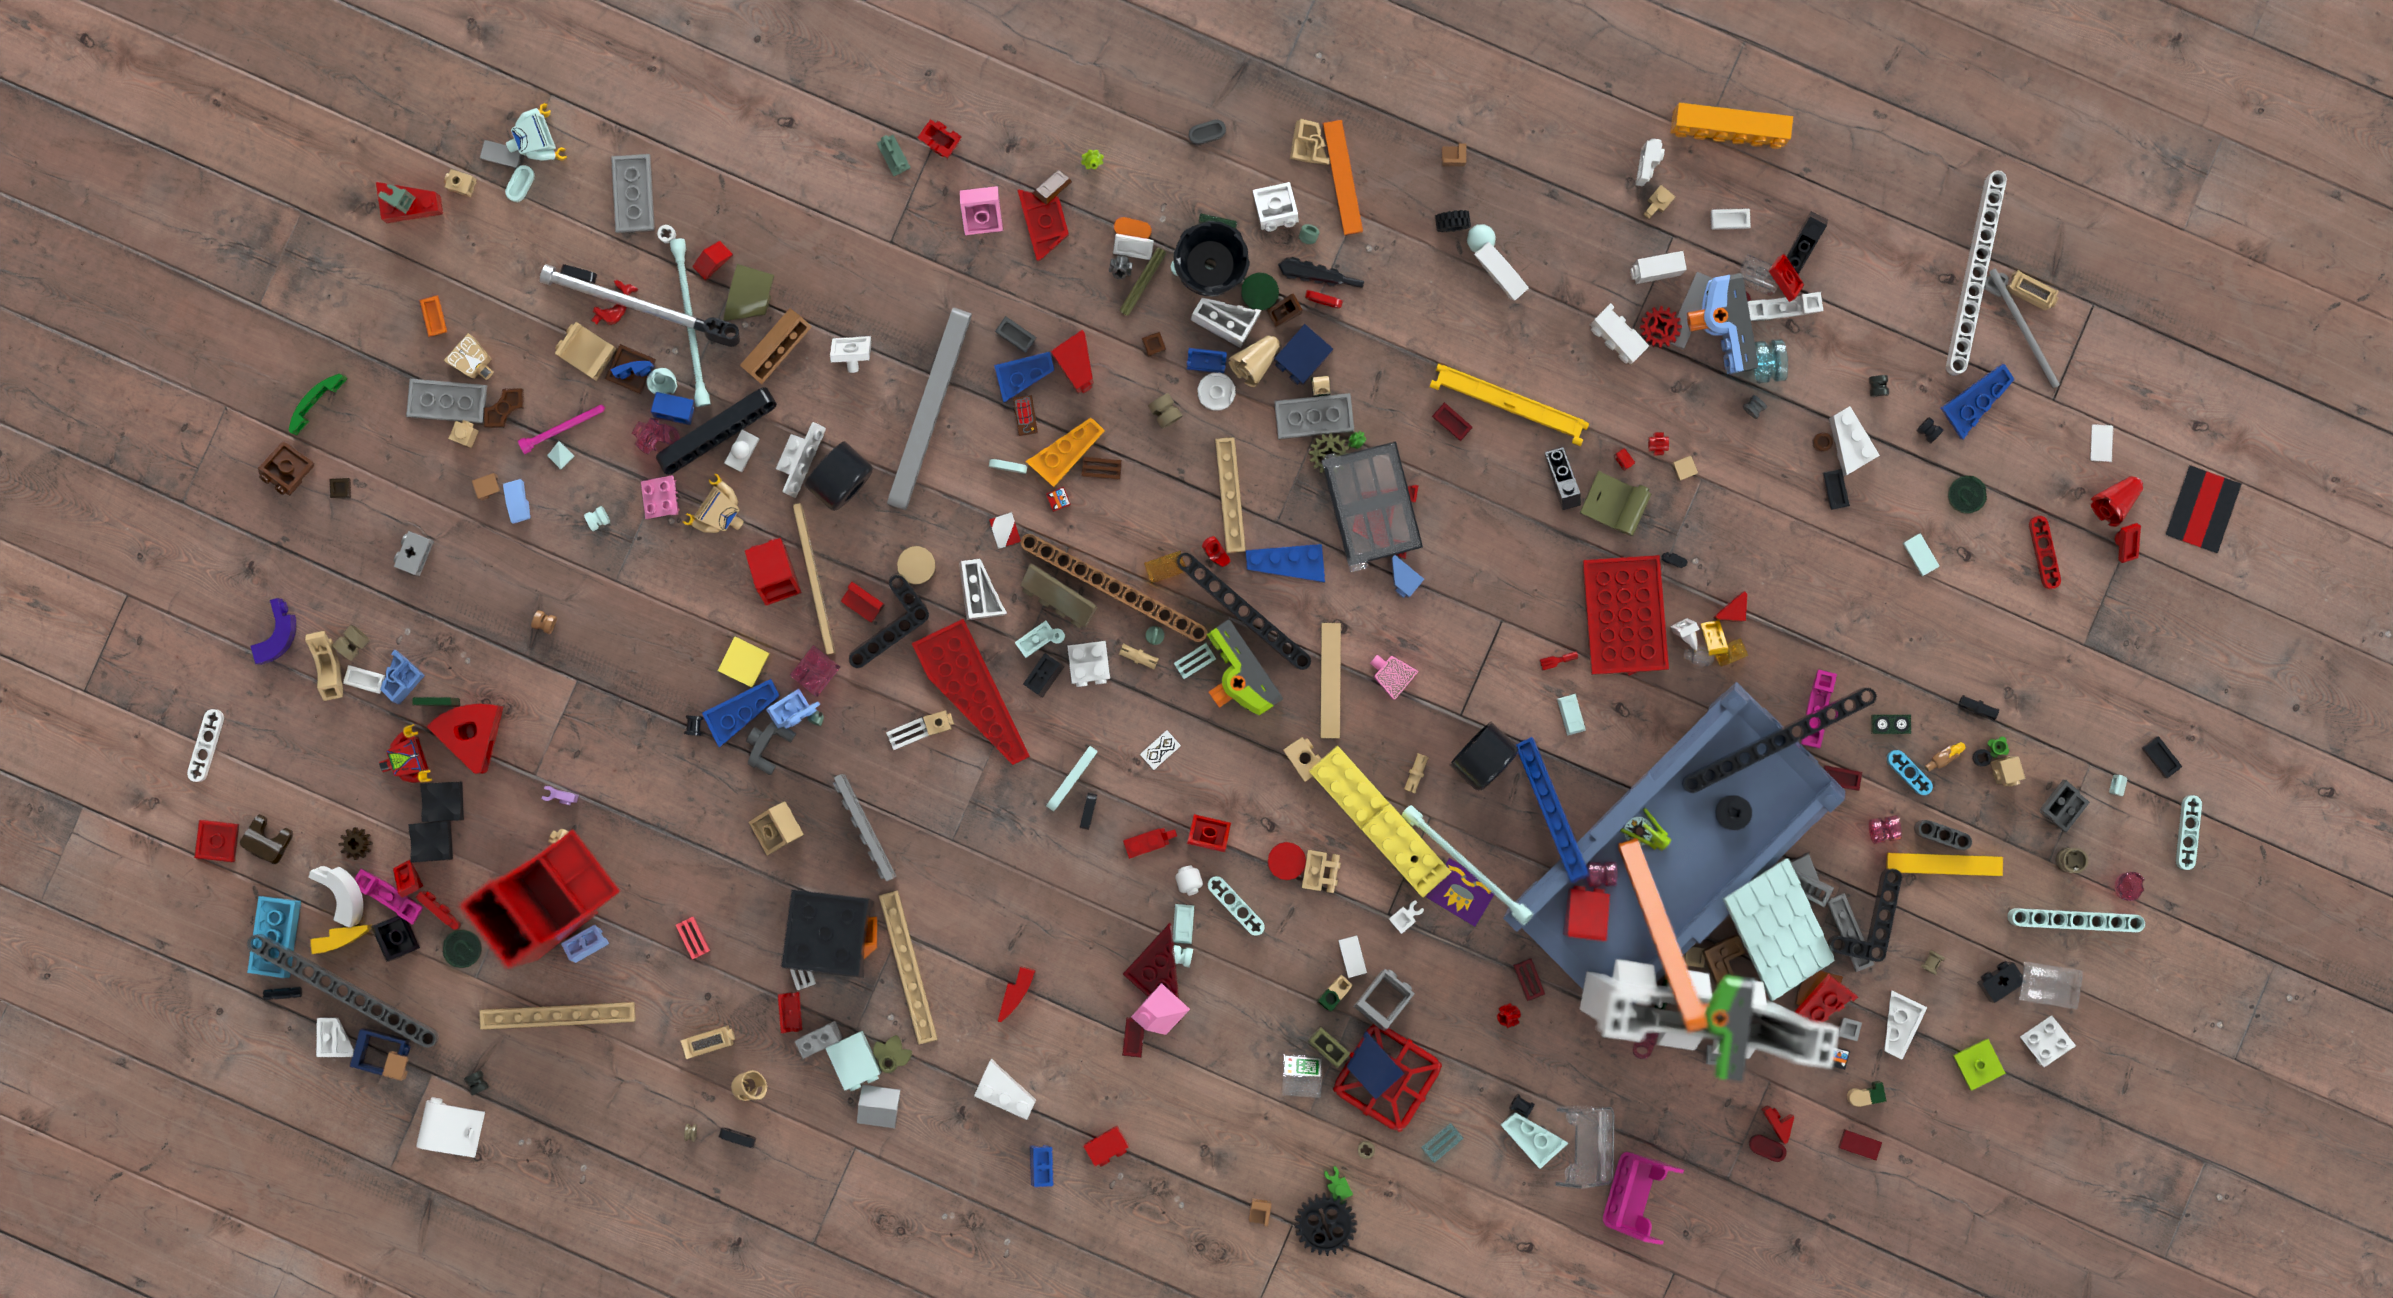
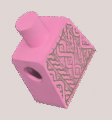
M1376 655L1370 662L1378 670L1374 675L1375 680L1393 700L1398 697L1418 673L1417 670L1393 656L1384 661L1380 656Z

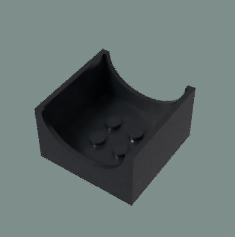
M791 890L781 967L791 970L864 978L866 933L874 901L868 898Z

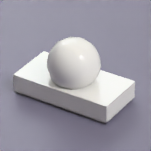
M741 430L724 463L743 472L759 438Z

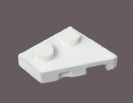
M317 1018L316 1057H352L354 1049L339 1018Z

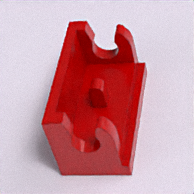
M800 992L778 994L781 1033L803 1030Z

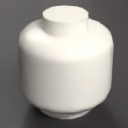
M1191 865L1180 868L1175 876L1179 891L1187 893L1188 896L1198 893V889L1203 885L1199 870Z

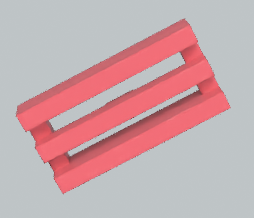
M694 916L676 924L692 960L710 951ZM690 922L692 923V925H693V927H694V929H695V931H696V933H697V935H698V937H699V939H700V941H701V943H702V946H703V948H704V950H702V951H701V949H700V947H699V945H698V943H697V941H696V939H695V936H694V934H693V932H692V930H691V928H690V926H689V924H688V923H690ZM682 926H685V928H686V930H687V932H688V934H689V936H690V939H691V941H692V943H693V945H694V947H695V949H696V951H697L696 954L694 953V951H693V949H692V946H691V944H690V942H689V940H688V938H687V936H686V934H685V932H684Z

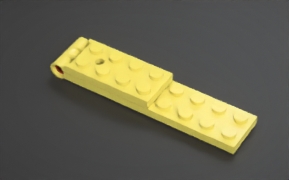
M1336 746L1309 770L1313 777L1422 898L1451 873L1441 859L1339 746ZM1416 855V861L1411 862V857Z

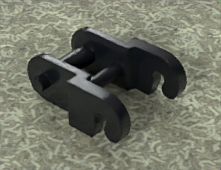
M1666 552L1661 556L1662 561L1678 568H1683L1688 563L1685 558L1675 553L1669 554V552Z

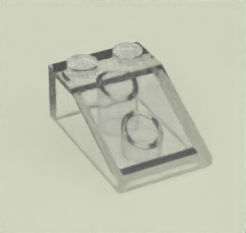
M2025 962L2019 1000L2078 1009L2083 971Z

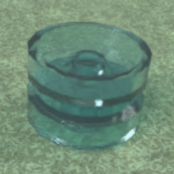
M1782 339L1772 340L1769 345L1765 341L1755 342L1759 368L1754 369L1757 383H1768L1771 377L1775 382L1786 381L1788 376V358L1784 341Z

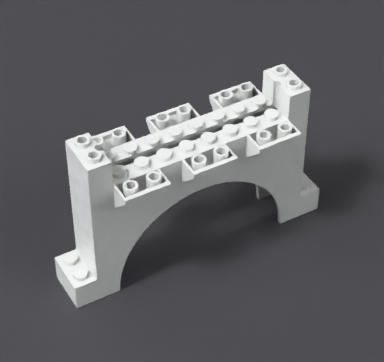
M1616 959L1613 978L1600 973H1586L1580 1010L1599 1021L1598 1030L1602 1031L1603 1037L1640 1042L1641 1039H1644L1646 1032H1659L1657 1045L1695 1050L1703 1037L1714 1039L1712 1053L1722 1054L1718 1053L1719 1038L1723 1039L1724 1037L1714 1035L1707 1027L1688 1033L1680 1012L1630 1005L1631 1001L1649 1004L1652 1002L1661 1007L1662 1002L1677 1004L1669 982L1668 987L1656 985L1654 965ZM1688 970L1699 1001L1701 1003H1709L1713 995L1711 993L1709 974ZM1755 981L1746 1058L1749 1059L1755 1049H1759L1796 1063L1832 1068L1839 1028L1831 1024L1810 1021L1766 999L1763 982Z

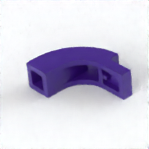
M275 598L270 600L275 618V630L271 637L264 642L250 646L255 664L262 665L278 659L290 648L295 638L296 617L291 614L287 615L288 606L283 599Z

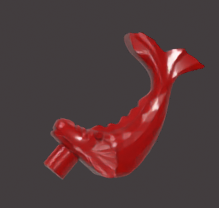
M614 280L615 286L623 294L630 295L638 291L632 284L624 285L621 281ZM619 304L614 305L610 309L594 307L593 313L595 316L591 321L598 325L601 319L608 325L616 324L623 317L627 307Z

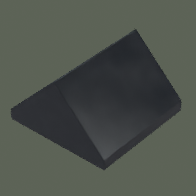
M400 916L371 926L386 962L396 960L420 949L409 922Z

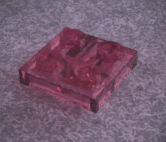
M813 645L790 676L811 694L818 697L840 666Z

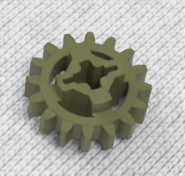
M1330 433L1329 438H1326L1322 434V440L1316 438L1317 444H1311L1310 447L1314 451L1309 452V455L1313 456L1310 462L1316 463L1313 467L1314 469L1321 468L1320 473L1324 470L1318 458L1328 459V456L1324 455L1328 450L1335 454L1332 458L1348 454L1346 451L1350 447H1344L1346 440L1344 439L1340 442L1339 435L1333 438L1332 433ZM1327 442L1324 449L1317 450L1321 444ZM1334 443H1336L1342 451L1337 450L1334 447ZM1343 465L1333 467L1334 474L1338 473V468L1343 471Z

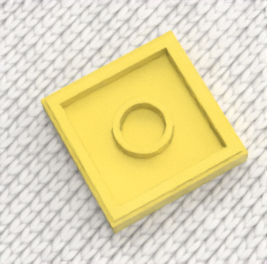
M734 637L718 671L753 688L770 653Z

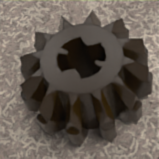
M354 827L352 831L347 829L346 835L340 836L344 842H340L338 845L344 846L341 853L347 852L346 858L350 859L353 856L354 860H358L359 856L361 858L366 857L365 852H371V849L367 846L373 845V842L367 840L371 835H364L365 829L359 831L358 827ZM353 841L359 842V846H353Z

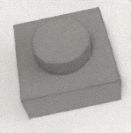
M1842 1017L1838 1036L1857 1041L1862 1022Z

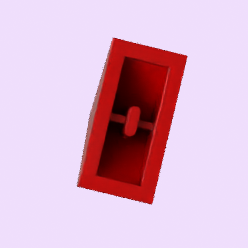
M718 241L703 250L692 267L706 281L733 254L721 241Z
M1745 591L1741 592L1713 618L1721 621H1746L1747 593Z

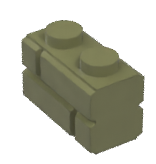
M1321 1026L1308 1040L1314 1048L1337 1068L1350 1055V1052Z

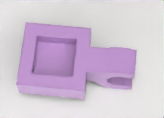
M545 786L544 789L549 790L551 795L549 797L542 796V799L550 801L557 798L560 799L559 803L571 805V802L577 803L579 795L556 790L551 786Z

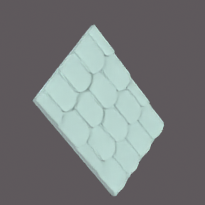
M1788 858L1723 898L1760 980L1764 984L1770 1001H1774L1835 961L1824 933Z

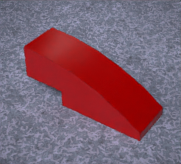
M1021 966L1016 984H1007L998 1022L1006 1019L1019 1005L1032 983L1036 970Z

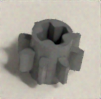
M1118 256L1116 259H1111L1109 272H1112L1114 278L1124 279L1126 275L1131 276L1133 263H1129L1128 257Z

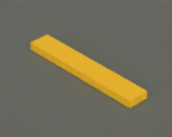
M1887 853L1886 869H1897L1901 873L2003 876V857Z

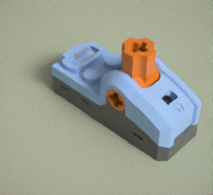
M1742 273L1715 277L1709 280L1703 296L1702 310L1687 312V324L1690 332L1704 329L1713 336H1723L1721 348L1726 353L1723 359L1727 374L1759 368Z

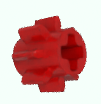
M1654 432L1653 437L1648 438V450L1654 451V456L1664 455V451H1669V437H1664V432Z
M1509 1003L1498 1008L1500 1013L1497 1014V1019L1501 1025L1510 1028L1520 1023L1518 1019L1521 1017V1012L1518 1007L1512 1006Z

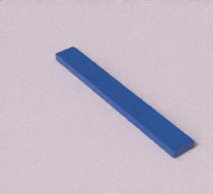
M1531 737L1516 744L1519 757L1570 882L1575 883L1590 876L1534 738Z

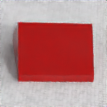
M1194 814L1187 844L1225 852L1231 823Z

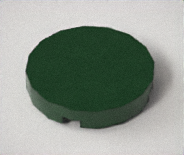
M1255 273L1245 279L1241 288V296L1249 308L1263 311L1270 309L1276 303L1279 297V287L1272 276L1266 273Z

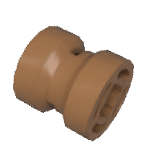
M538 610L533 617L531 627L537 630L542 629L545 633L551 634L556 625L557 617L545 615V612Z

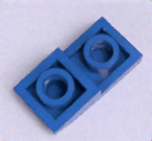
M635 361L611 369L617 379H624L630 376L631 371L637 376L641 375L643 377L648 375L655 366L650 361Z

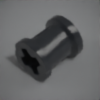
M686 715L687 728L684 734L701 736L700 725L703 717Z
M1517 1094L1511 1102L1509 1109H1514L1527 1118L1535 1104L1527 1102Z

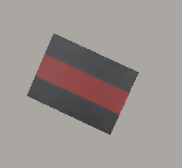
M2189 465L2165 535L2218 554L2242 484Z

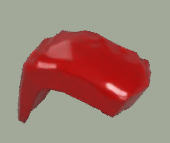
M1215 536L1209 537L1203 542L1202 548L1213 563L1221 567L1230 563L1231 559Z

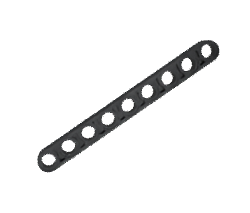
M1181 553L1177 556L1176 566L1290 664L1301 670L1307 669L1310 666L1311 658L1304 650L1189 553ZM1183 556H1187L1190 559V564L1187 567H1183L1180 564V559ZM1198 568L1203 569L1205 573L1204 577L1200 580L1195 577V571ZM1212 581H1216L1219 584V589L1216 592H1212L1209 588V584ZM1228 593L1232 594L1234 598L1231 604L1224 602V596ZM1241 606L1248 608V614L1244 617L1240 616L1238 612ZM1257 618H1260L1263 622L1260 629H1256L1253 626V622ZM1270 631L1277 633V639L1273 642L1268 639ZM1285 643H1289L1292 647L1291 652L1285 654L1282 650ZM1301 655L1306 658V663L1303 666L1297 664V658Z

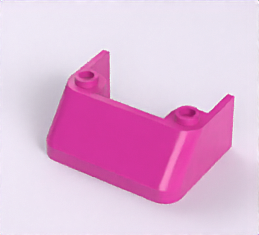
M1624 1152L1619 1158L1603 1214L1605 1226L1644 1242L1663 1245L1664 1241L1650 1236L1652 1224L1648 1218L1643 1216L1653 1179L1662 1181L1666 1178L1668 1171L1683 1174L1684 1170L1655 1159Z

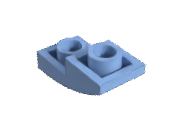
M519 479L504 483L505 501L511 523L530 519L529 502L525 498L524 482Z

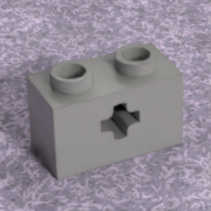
M408 531L401 540L402 548L400 552H397L394 557V567L420 576L434 541ZM412 550L416 552L415 556L409 554V551Z

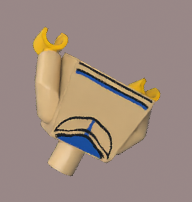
M714 474L718 478L717 482L713 483L709 479L710 484L714 486L695 515L685 514L690 516V522L683 521V523L689 526L692 525L704 533H718L720 530L726 531L729 525L739 530L744 521L736 516L740 510L737 507V497L733 489L722 481L718 474Z

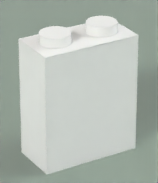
M1680 251L1638 259L1632 265L1633 268L1630 269L1632 280L1635 279L1636 284L1681 276L1687 270L1684 253Z

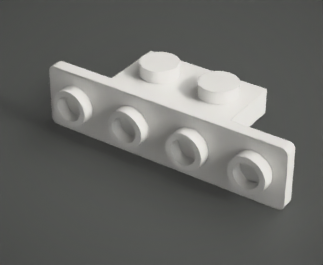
M812 422L805 439L793 434L790 435L776 467L777 470L789 474L783 493L794 498L797 497L817 448L824 436L825 427Z

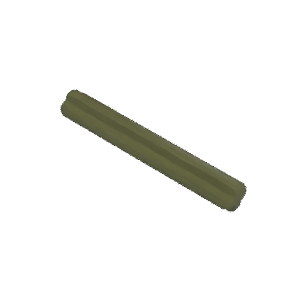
M1156 249L1121 306L1120 312L1128 316L1165 257L1166 252L1163 249Z

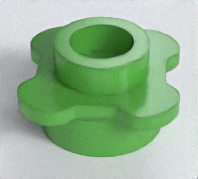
M1361 431L1353 433L1349 438L1348 446L1354 447L1356 450L1359 449L1366 441V437L1363 436L1364 433Z
M2005 737L1988 741L1992 757L1996 758L1998 755H2007L2009 753Z

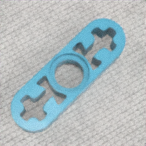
M1893 750L1888 753L1887 763L1917 794L1927 795L1932 791V782L1902 751ZM1893 754L1900 755L1899 761L1901 763L1907 762V764L1902 766L1900 770L1898 768L1901 767V765L1898 762H1892L1894 759L1892 757ZM1908 767L1913 768L1915 771L1912 778L1905 776V769ZM1919 775L1921 776V778H1919L1918 780L1921 783H1927V785L1925 786L1927 788L1926 791L1919 790L1921 786L1918 782H1914V784L1912 783V781L1916 780Z

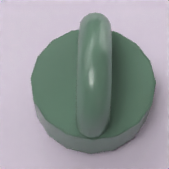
M1306 224L1300 230L1299 239L1305 244H1314L1320 232L1315 226Z
M1152 626L1146 631V640L1152 645H1158L1164 640V631L1158 626Z

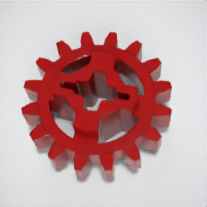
M1660 306L1659 311L1655 307L1652 308V313L1647 311V318L1641 319L1645 324L1640 325V329L1645 330L1641 333V336H1647L1645 342L1652 341V347L1659 344L1661 349L1663 344L1669 347L1670 341L1675 343V336L1680 337L1681 334L1677 330L1682 329V325H1677L1681 321L1680 318H1675L1677 312L1675 311L1671 314L1669 307L1664 311L1662 306ZM1661 315L1666 316L1670 319H1664L1661 317ZM1653 318L1654 324L1648 328V324ZM1658 321H1659V324H1661L1662 326H1665V327H1664V333H1663V331H1661V329H1657V328H1658ZM1674 327L1673 333L1669 336L1668 330ZM1653 335L1659 336L1661 339L1654 338Z

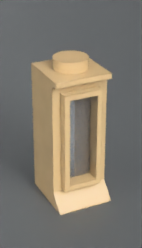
M2020 270L2012 274L2011 277L2013 279L2006 286L2009 293L2043 310L2053 308L2058 301V297H2056L2059 292L2058 290H2054L2023 274Z
M724 1026L681 1040L685 1057L688 1059L734 1044L735 1034L733 1029H729V1026Z

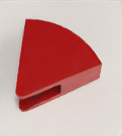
M492 704L459 706L439 715L426 727L473 773L485 774L489 768L504 706Z

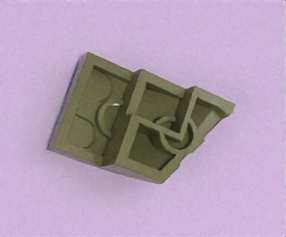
M737 264L723 320L730 321L766 315L771 299L769 293L775 276Z

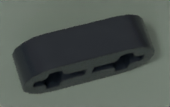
M565 264L562 265L560 272L595 284L598 275L594 272Z
M1088 793L1080 823V828L1090 829L1097 794Z
M721 1127L719 1138L749 1148H753L756 1138L751 1135Z

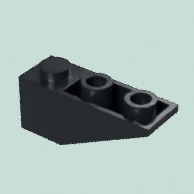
M1812 211L1809 213L1786 256L1797 274L1802 270L1828 223V219Z
M1564 448L1545 452L1562 510L1581 506V493Z

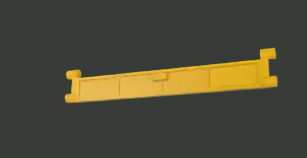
M1437 365L1436 371L1440 372L1437 381L1432 380L1429 387L1439 390L1440 385H1443L1574 437L1572 443L1581 447L1583 439L1579 438L1582 429L1587 430L1589 423L1585 422V420L1448 366Z

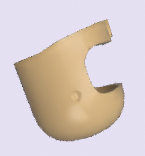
M752 1070L736 1076L732 1081L731 1089L733 1095L739 1100H760L767 1092V1083L759 1072ZM745 1079L754 1080L755 1088L750 1091V1086L747 1087V1090L745 1089L743 1083L749 1084ZM761 1086L762 1092L758 1096H755L758 1087Z

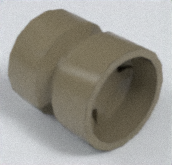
M1169 393L1148 405L1152 414L1158 416L1156 420L1162 429L1173 424L1183 416L1178 407L1173 406L1174 401Z
M350 625L343 632L344 637H339L332 645L341 655L352 661L359 654L358 649H363L370 640L362 631Z
M2063 848L2056 855V864L2064 872L2080 873L2087 867L2088 857L2081 849Z

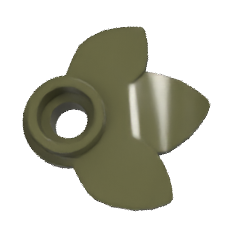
M897 1035L889 1038L886 1044L877 1041L873 1048L874 1056L879 1060V1068L885 1073H892L897 1069V1066L906 1065L912 1056V1050L902 1049L901 1040ZM886 1060H891L892 1065L890 1067L885 1065Z

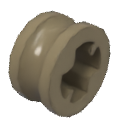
M686 1124L684 1141L690 1139L692 1142H695L697 1124L693 1126Z
M1362 1141L1359 1144L1358 1154L1361 1158L1369 1159L1374 1155L1375 1147L1372 1142ZM1363 1145H1368V1148H1372L1368 1155L1361 1152V1148H1364Z

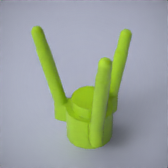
M1646 808L1643 811L1658 829L1655 832L1646 823L1643 824L1653 835L1650 839L1653 842L1623 828L1621 829V832L1632 838H1637L1638 841L1650 846L1654 850L1658 848L1660 851H1663L1671 842V839L1667 836L1668 833L1662 829Z

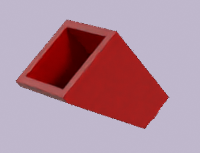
M1082 329L1051 351L1052 357L1078 394L1080 392L1084 394L1089 391L1094 383L1086 336Z
M781 538L772 539L767 543L755 545L750 549L744 550L755 588L766 606L802 593L786 546Z
M1574 885V889L1569 888L1563 935L1607 942L1610 894L1605 893V889L1593 888V891H1586V887Z

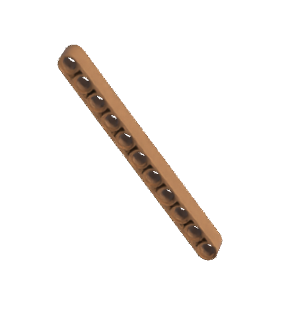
M1026 534L1022 537L1021 546L1026 552L1194 642L1199 643L1206 639L1207 630L1203 625L1035 535ZM1026 539H1034L1035 545L1032 548H1026L1024 544ZM1043 548H1051L1052 554L1049 557H1043L1041 554ZM1066 556L1069 559V563L1066 566H1060L1058 564L1060 557ZM1083 565L1086 568V572L1079 576L1075 573V568ZM1099 574L1103 577V580L1100 584L1096 585L1092 582V577ZM1112 583H1116L1120 587L1119 591L1115 594L1109 592V586ZM1129 592H1133L1137 596L1133 603L1126 601L1125 597ZM1146 601L1153 603L1154 607L1150 612H1146L1142 608ZM1163 610L1170 613V618L1167 621H1163L1159 617L1160 612ZM1180 619L1187 622V627L1184 630L1176 627V623ZM1197 628L1204 631V636L1201 639H1196L1193 636V631Z

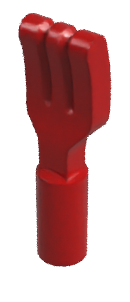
M1576 651L1562 655L1559 658L1555 656L1540 659L1542 670L1556 667L1560 662L1565 663L1579 658Z

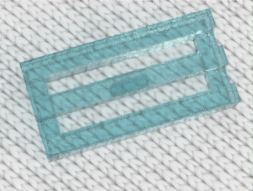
M1450 1123L1421 1148L1435 1163L1459 1143L1463 1137ZM1450 1129L1452 1130V1132L1449 1135H1447L1443 1140H1441L1437 1145H1435L1430 1151L1428 1150V1148L1432 1144H1434ZM1454 1135L1457 1136V1138L1454 1141H1452L1436 1156L1432 1155L1436 1150H1438Z

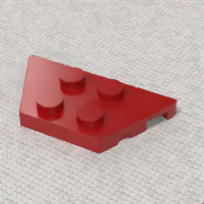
M1019 189L1017 191L1038 262L1069 235L1059 197L1056 196L1046 205L1034 196L1032 192Z

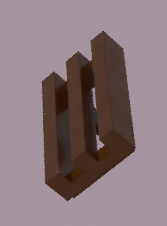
M1083 457L1082 477L1120 480L1122 460ZM1087 462L1118 465L1117 467L1087 465ZM1086 470L1115 471L1117 475L1087 473Z

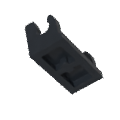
M1044 653L1023 685L1043 698L1064 666Z

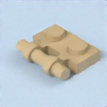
M1308 850L1302 888L1321 891L1322 884H1328L1326 892L1334 893L1335 886L1338 883V880H1336L1337 872L1341 865L1339 863L1340 855L1333 854L1332 861H1326L1327 853ZM1325 866L1330 867L1329 878H1323Z

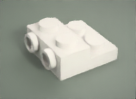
M1659 139L1647 140L1641 149L1636 180L1637 186H1644L1646 182H1649L1653 176L1654 168L1663 160L1665 149H1662V141Z
M1290 182L1253 190L1261 230L1266 229V231L1270 232L1274 231L1278 226L1292 227L1296 222H1299Z
M1106 641L1067 646L1072 684H1076V687L1088 686L1087 682L1095 681V685L1107 683V679H1110Z

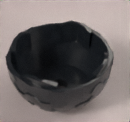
M1206 221L1186 229L1181 234L1173 255L1174 267L1181 282L1189 290L1202 296L1218 297L1235 288L1244 280L1250 265L1248 247L1241 233L1236 228L1215 221ZM1213 260L1216 267L1211 270L1207 269L1205 262Z

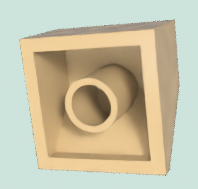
M785 801L749 821L766 855L777 851L804 835Z

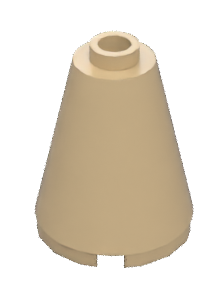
M1266 336L1229 358L1231 360L1229 366L1239 379L1243 377L1247 380L1244 382L1246 385L1255 387L1281 349L1280 341L1274 336Z

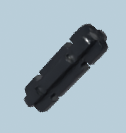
M301 987L267 989L263 991L264 1000L299 998L302 996Z

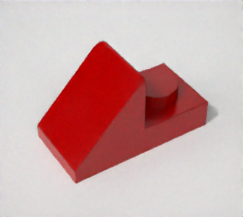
M411 860L393 868L397 891L401 898L423 887V883Z
M1768 1105L1761 1109L1780 1141L1783 1144H1787L1794 1115L1789 1114L1779 1121L1781 1116L1776 1108L1772 1109Z

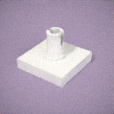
M871 336L833 338L830 352L831 362L847 361L848 372H858V361L870 359Z

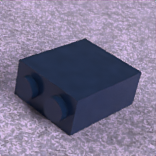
M1304 324L1274 358L1275 366L1281 372L1286 371L1291 375L1289 378L1296 385L1300 383L1303 386L1333 352V348Z

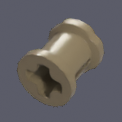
M1930 950V955L1921 967L1937 975L1936 970L1945 958Z

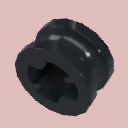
M1980 749L1974 752L1972 759L1977 766H1987L1992 760V755L1988 750ZM1984 753V757H1987L1986 761H1982L1980 763L1978 761L1980 760L1978 759V755H1982Z

